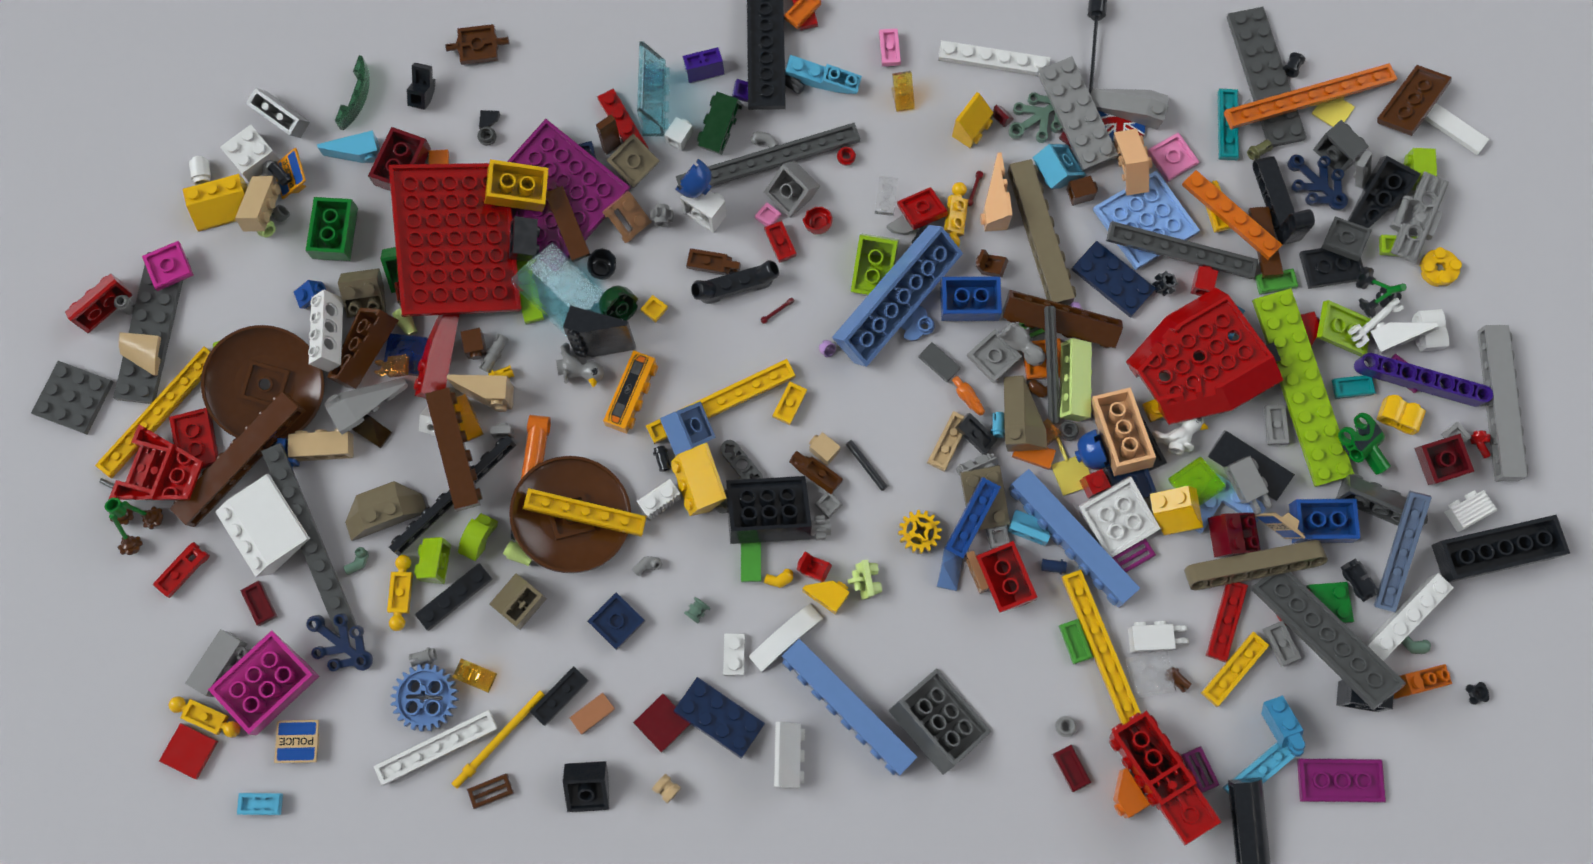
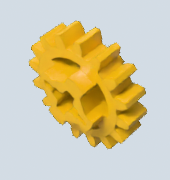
M917 510L916 515L909 512V518L904 516L902 519L905 524H899V527L903 529L898 531V535L903 536L900 539V543L906 542L905 549L912 547V553L916 549H919L920 554L923 553L924 549L930 552V546H937L935 540L940 541L941 536L937 535L942 531L941 528H937L940 522L933 521L934 514L930 517L927 516L928 511L921 514L920 510ZM919 519L925 520V521H927L928 523L920 522ZM911 523L912 530L907 533V526ZM917 528L924 530L922 536L920 533L916 534ZM933 530V537L929 541L927 535ZM912 541H918L920 544L913 543Z

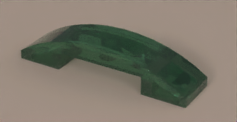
M360 55L353 70L358 80L349 105H340L335 119L336 124L341 130H345L357 118L367 99L370 75L367 63L363 56Z

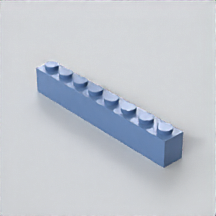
M1030 469L1025 471L1008 488L1010 495L1024 505L1023 508L1029 515L1036 517L1040 528L1049 531L1053 542L1063 547L1066 556L1076 561L1082 573L1088 575L1093 580L1094 586L1107 595L1106 598L1112 605H1116L1119 608L1140 589Z
M800 639L782 655L784 660L782 664L790 672L794 670L798 674L796 678L804 686L808 684L813 689L811 693L819 701L823 699L828 704L826 708L832 715L837 713L842 718L840 722L847 730L852 728L857 733L855 738L862 745L867 744L872 749L870 753L878 761L882 759L887 764L885 768L893 776L895 774L900 776L917 758Z

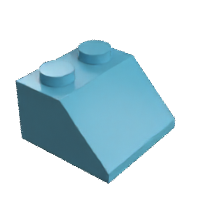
M1048 144L1032 157L1038 170L1044 176L1046 185L1051 189H1060L1067 186L1069 181L1086 176L1068 144Z

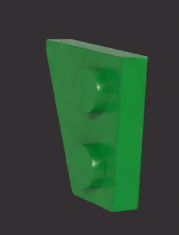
M1347 582L1306 586L1343 623L1354 622Z

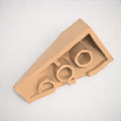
M1001 152L997 153L984 210L980 214V223L984 225V231L1007 230L1012 218L1010 194L1007 192L1008 183L1007 179H1003L1005 168Z

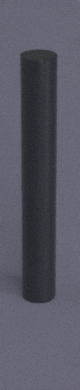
M852 440L847 442L846 446L880 490L886 489L888 487L855 443Z

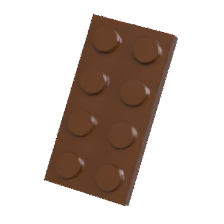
M1416 65L1379 115L1377 123L1412 136L1449 86L1452 77Z

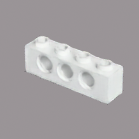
M326 290L319 292L311 299L310 346L308 355L309 365L330 372L341 365L343 301L340 296Z

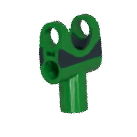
M1359 413L1354 418L1356 431L1351 427H1344L1339 431L1338 437L1344 450L1353 461L1359 463L1366 460L1374 474L1377 475L1386 471L1391 466L1378 447L1384 442L1385 435L1369 414ZM1360 418L1365 419L1367 424L1362 423ZM1344 432H1347L1351 439L1346 438Z

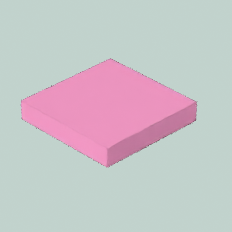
M1179 132L1148 149V156L1151 157L1152 162L1166 182L1199 164V160Z

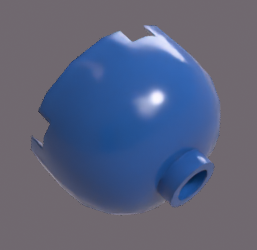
M700 159L696 161L698 165L693 164L682 178L681 188L678 185L675 188L677 192L687 198H697L701 194L706 195L712 187L710 185L712 173L709 167Z
M1097 429L1084 434L1077 443L1078 451H1075L1078 462H1083L1087 468L1093 470L1110 466L1109 460L1105 457L1106 451L1100 434H1097Z

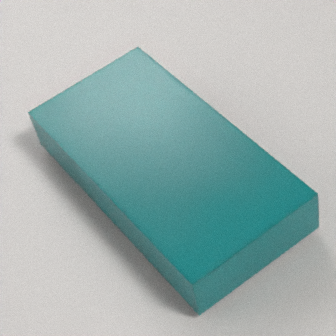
M1363 375L1334 378L1331 380L1335 399L1369 396L1376 393L1372 377Z

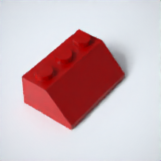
M110 273L108 276L103 277L95 287L89 289L77 302L72 303L65 313L72 323L89 333L117 309L114 305V300L117 296L126 295L130 298L133 294L118 278Z
M1014 541L976 556L999 613L1037 600V594Z

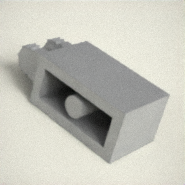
M1251 456L1244 457L1223 468L1241 504L1249 503L1253 512L1258 515L1261 513V509L1256 498L1260 497L1264 507L1267 509L1272 508V503L1267 495L1269 492L1267 489L1268 483L1263 476H1260L1258 464Z

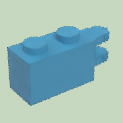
M1282 695L1265 701L1261 714L1281 749L1287 747L1293 756L1300 757L1304 753L1306 744L1302 738L1304 730Z

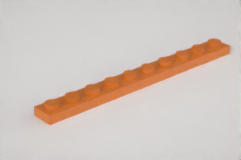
M1390 63L1226 109L1223 114L1230 129H1234L1394 83L1397 77Z

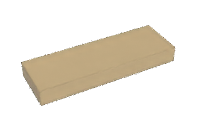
M953 411L927 464L945 472L963 437L955 427L965 416Z

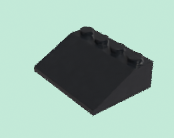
M570 305L563 329L576 355L585 358L586 356L596 357L635 350L636 344L628 321Z
M805 476L726 480L730 544L807 540L811 538L812 523Z

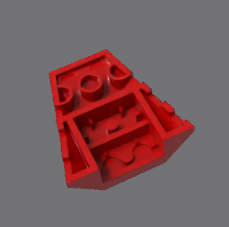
M138 424L131 443L139 446L126 481H115L109 499L190 500L204 462Z

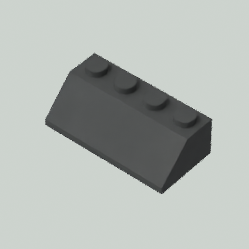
M1349 474L1346 478H1343L1336 499H1357L1359 510L1397 526L1399 525L1407 499L1401 496L1400 492L1382 488V485L1376 482L1365 481L1362 476L1357 474ZM1427 514L1423 525L1427 524L1428 522Z

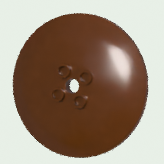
M248 326L225 336L209 353L201 375L202 398L208 413L218 426L237 438L244 432V428L258 417L259 412L272 403V399L277 394L284 392L294 398L306 410L281 437L288 439V434H295V431L305 429L317 415L325 390L323 370L309 365V345L296 334L275 326ZM262 379L270 381L269 389L263 390L260 387Z
M579 456L555 457L533 467L517 484L511 498L509 510L511 530L521 550L538 565L560 573L587 572L608 562L624 544L627 533L576 521H567L563 518L523 509L528 488L631 512L629 497L624 486L602 464Z

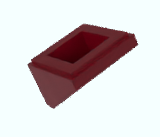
M994 106L993 117L1003 127H1006L1014 120L1002 106Z

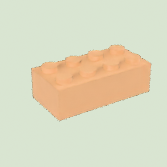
M1131 387L1092 396V414L1114 476L1153 467L1156 456Z

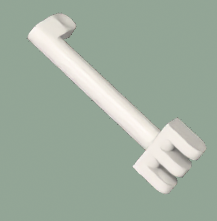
M1394 298L1363 327L1357 324L1347 331L1349 335L1355 334L1351 339L1353 342L1358 341L1355 344L1357 348H1361L1369 341L1366 334L1389 313L1399 312L1404 309L1402 304L1398 305L1400 302L1399 298Z

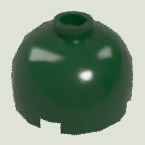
M613 286L607 289L600 297V313L628 321L638 308L636 304L638 298L627 287Z

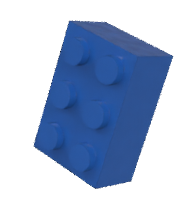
M942 277L940 283L941 321H999L1002 315L1001 277Z
M1296 499L1289 504V513L1299 520L1298 530L1305 536V538L1292 539V543L1319 540L1321 543H1353L1361 539L1357 499Z

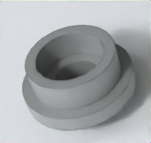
M1063 716L1057 720L1055 728L1059 735L1070 737L1075 733L1077 726L1073 718ZM1063 723H1067L1069 725V729L1067 731L1062 728Z

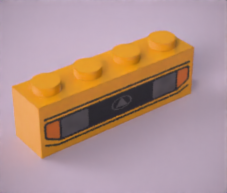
M633 350L603 422L605 426L626 434L629 429L634 427L636 421L634 416L637 411L641 410L644 393L647 394L650 389L651 383L649 381L651 376L654 377L658 370L655 358Z

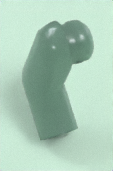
M358 547L355 550L354 562L344 566L347 575L365 567L369 554L363 547Z

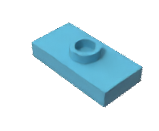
M239 793L237 815H281L283 793Z

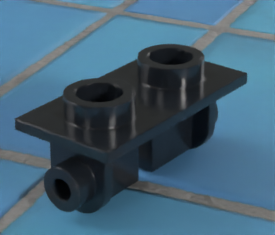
M1356 558L1340 567L1344 578L1351 583L1355 595L1362 602L1379 594L1377 592L1378 588L1371 577L1363 580L1362 576L1366 575L1367 571Z

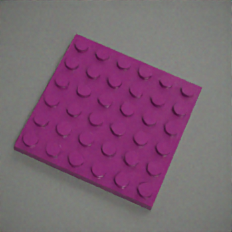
M547 119L538 126L507 161L548 168L546 192L560 186L564 187L585 240L606 218L602 212L623 194L631 190L630 186ZM547 197L543 212L511 208L512 219L514 216L538 219L537 226L540 227V235L537 238L539 254L536 258L556 274L570 259V255Z

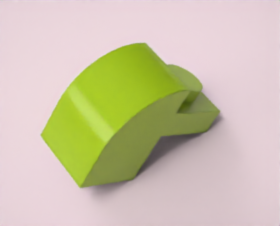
M482 513L475 520L471 519L460 539L458 553L476 561L484 552L487 538L497 528L498 521Z

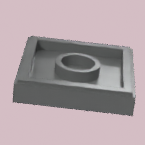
M1335 216L1321 248L1359 262L1372 229Z

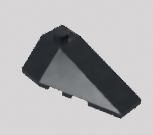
M1389 156L1381 157L1370 175L1348 221L1369 228L1412 190L1421 173Z

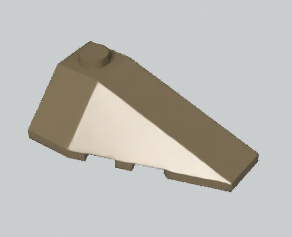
M1024 376L1004 377L1005 444L1007 452L1047 449L1046 428Z

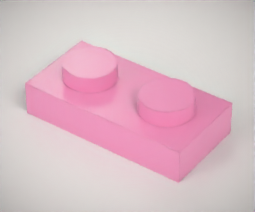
M898 29L879 30L882 66L900 65Z

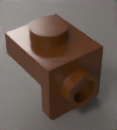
M982 249L980 255L976 258V267L980 273L1003 277L1008 259L1002 256L989 255L986 250Z

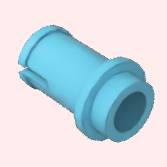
M992 413L993 425L990 433L995 438H1003L1005 434L1004 413Z

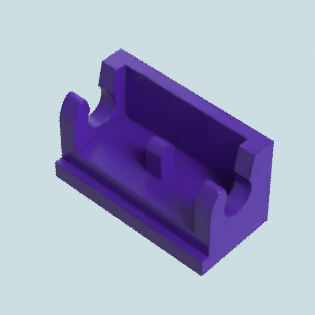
M719 47L683 56L689 83L725 74Z

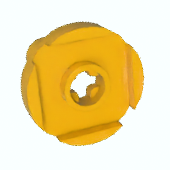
M1438 247L1429 251L1421 259V276L1432 286H1448L1458 278L1462 263L1452 252ZM1436 264L1442 265L1444 270L1438 271Z

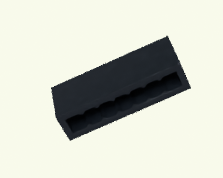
M1224 430L1212 447L1208 457L1221 466L1226 467L1244 457L1251 456L1258 464L1260 476H1263L1268 483L1267 489L1269 492L1267 495L1277 501L1295 474Z
M1262 777L1228 780L1236 864H1271Z

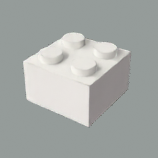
M249 125L220 146L249 183L252 176H260L263 173V166L266 161L273 160L278 162L280 160L252 125Z
M709 190L706 195L701 194L697 198H687L683 195L680 197L683 213L713 233L727 216L725 199L719 193L714 194Z

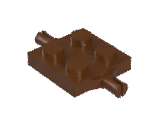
M494 24L457 28L458 37L456 43L445 44L447 52L458 50L461 65L498 61V46L509 45V37L497 38Z

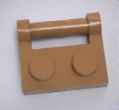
M629 191L602 212L605 217L611 220L623 236L622 240L625 243L632 240L635 235L651 223V220ZM616 209H618L632 228L630 231H627L614 213Z

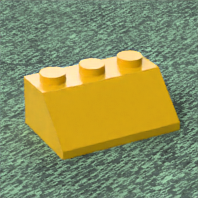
M240 174L183 189L186 207L198 232L236 222L235 217L248 188L247 183Z
M708 443L682 452L671 461V468L676 475L678 489L682 493L684 507L688 511L689 516L711 512L726 499Z

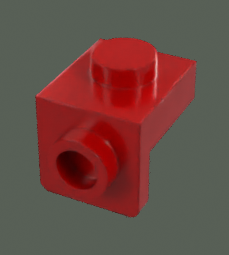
M804 552L798 560L796 569L808 578L825 582L832 565L827 561L813 557L808 552Z

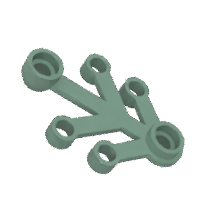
M1032 92L1028 96V103L1030 105L1017 102L1014 105L1013 112L1016 115H1022L1023 113L1034 115L1023 123H1012L1008 133L1011 138L1019 139L1023 136L1026 129L1040 121L1036 140L1039 143H1044L1048 137V117L1054 109L1048 96ZM1031 97H1035L1037 100L1033 101ZM1038 102L1049 104L1045 108L1030 106L1038 104ZM1016 107H1021L1022 110L1018 111ZM1055 113L1054 121L1050 128L1052 132L1059 133L1062 126ZM1053 125H1059L1060 128H1055ZM1042 134L1045 138H1040L1039 135Z

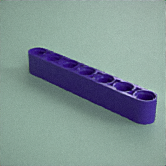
M1366 353L1354 363L1355 371L1361 375L1406 388L1417 389L1420 392L1473 407L1481 406L1493 398L1492 389L1486 385L1378 354Z

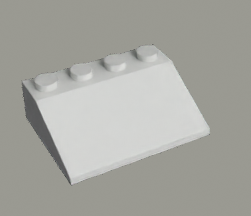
M269 474L264 475L229 498L215 511L255 577L273 574L310 539Z

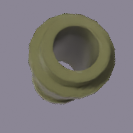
M1264 140L1256 146H1251L1247 151L1248 157L1251 160L1259 159L1261 155L1273 149V146H1270L1272 143L1269 140Z

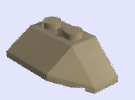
M393 481L356 495L345 523L350 539L354 541L418 517L427 507L421 493Z

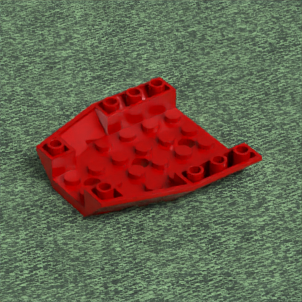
M1218 288L1210 290L1166 316L1126 361L1135 377L1141 378L1157 401L1158 410L1168 425L1232 411L1283 381L1272 353L1231 297ZM1230 333H1236L1238 334L1239 339L1236 341H1231L1228 338V335ZM1196 353H1202L1205 358L1202 361H1197L1193 356ZM1161 373H1168L1171 378L1168 381H1162L1159 375Z

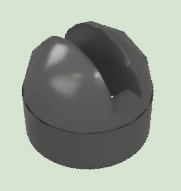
M277 205L272 211V217H275V220L278 222H282L290 216L289 211L282 205Z

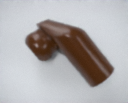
M1031 380L1028 383L1029 390L1034 395L1040 398L1048 396L1047 386L1042 385L1037 380Z

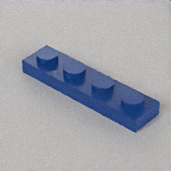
M983 477L981 478L945 546L946 550L964 558L1001 486Z

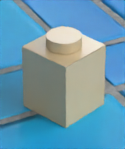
M823 432L819 436L815 435L809 442V451L827 466L840 452V446Z

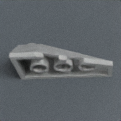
M1092 89L1090 93L1098 111L1156 130L1163 123L1169 104L1168 95L1152 90Z
M403 377L343 392L339 395H332L325 402V407L339 432L343 435L364 421L363 416L367 413H375L379 410L383 401L388 402L409 386Z

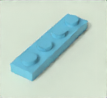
M1276 742L1232 780L1262 777V783H1265L1295 756L1291 754L1287 747L1281 749L1278 742ZM1227 783L1223 788L1229 795V787Z

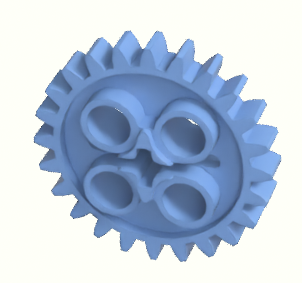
M418 664L417 671L410 667V674L402 672L404 679H396L400 685L399 687H392L397 692L390 695V697L396 699L395 702L391 703V706L397 707L393 714H401L397 720H405L403 726L408 727L411 724V730H416L419 726V731L424 732L426 726L428 731H432L433 725L440 728V721L448 723L447 715L453 717L450 710L457 709V706L453 705V701L459 700V698L454 697V694L459 692V690L452 688L456 681L449 682L452 675H445V669L442 668L438 672L439 666L434 665L431 670L430 664H426L424 669L422 665ZM418 681L420 688L418 691L413 692L412 684ZM439 682L440 690L437 693H433V684ZM425 694H426V695H429V696H431V697L442 696L443 699H442V700L425 699V700L423 701V700H421V699H407V696H408V695L425 696ZM413 702H416L418 708L416 712L411 713L409 707ZM437 703L438 711L431 714L430 706Z

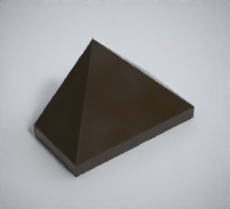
M366 414L363 416L364 421L352 430L374 445L382 448L392 432Z

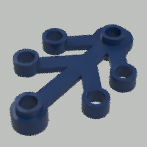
M1301 155L1290 157L1287 162L1288 168L1291 171L1300 170L1312 182L1304 183L1303 180L1297 179L1291 186L1294 192L1318 191L1326 195L1318 196L1315 192L1309 193L1305 198L1308 205L1329 204L1334 210H1342L1347 206L1348 198L1342 193L1341 180L1344 177L1343 170L1335 169L1331 174V179L1334 181V191L1328 186V166L1331 162L1329 157L1322 156L1317 161L1320 178L1304 164L1305 161ZM1309 197H1313L1315 201H1311Z
M340 613L333 618L334 624L338 626L340 637L325 626V619L321 615H314L308 618L306 626L309 631L319 632L336 645L313 648L311 655L314 659H320L326 655L346 653L351 658L343 660L338 658L331 659L327 663L328 669L330 671H337L343 667L354 666L356 669L364 671L371 667L373 657L370 652L365 650L363 640L364 629L357 625L352 627L348 633V617L346 614ZM339 616L343 619L342 623L338 620ZM312 621L316 623L315 628L312 625ZM355 628L359 631L358 635L354 633ZM349 634L355 639L356 649L350 645ZM317 649L321 652L320 656L317 655ZM360 657H362L364 660L363 664H361L359 660ZM333 661L337 664L336 668L332 665Z

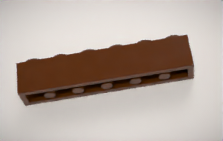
M1009 290L1003 308V318L1012 323L1020 322L1027 327H1038L1045 331L1044 308L1046 306H1055L1057 333L1067 338L1075 337L1083 341L1097 343L1104 348H1116L1123 330L1122 320Z
M449 387L425 393L454 509L458 512L480 506V500L483 497L480 488H476L475 481L478 478L475 468L471 469L470 461H473L470 449L466 450L465 442H468L465 430L461 431L460 423H463L460 411L456 412L455 404H458L455 392L452 393Z

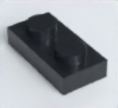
M967 413L955 427L982 455L986 454L997 441L971 413Z

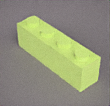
M1072 338L1061 343L1060 418L1077 422L1091 418V342Z

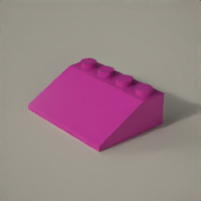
M271 630L208 690L249 735L257 736L320 676Z

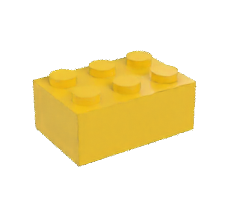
M490 159L485 204L543 212L546 202L548 168Z

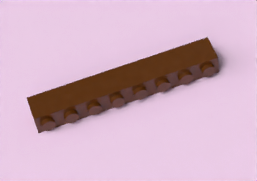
M284 392L277 394L272 399V403L267 408L261 410L258 417L244 428V432L231 441L227 450L220 453L210 467L204 469L202 476L196 482L190 500H175L170 510L185 525L195 527L263 457L261 451L272 447L277 442V438H281L306 410L290 395Z

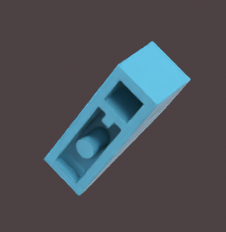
M373 130L317 144L323 156L361 163L375 162L380 151L378 139Z

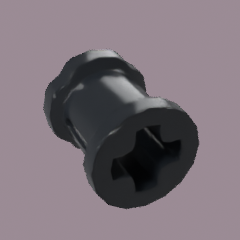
M1297 52L1290 54L1287 65L1283 67L1286 76L1292 78L1298 76L1299 68L1306 59L1302 54Z

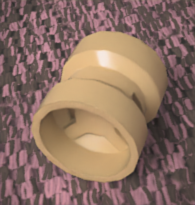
M664 774L652 788L656 794L660 793L663 800L667 804L681 789L677 783L671 782V778L667 774Z

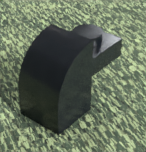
M413 63L412 83L407 88V106L425 110L431 103L436 79H433L432 66Z

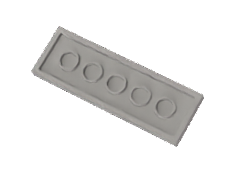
M1071 56L1038 70L1037 74L1082 171L1117 158L1118 153L1073 57Z

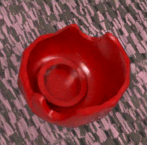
M814 207L807 210L803 218L806 229L816 235L826 233L833 221L830 211L824 207Z

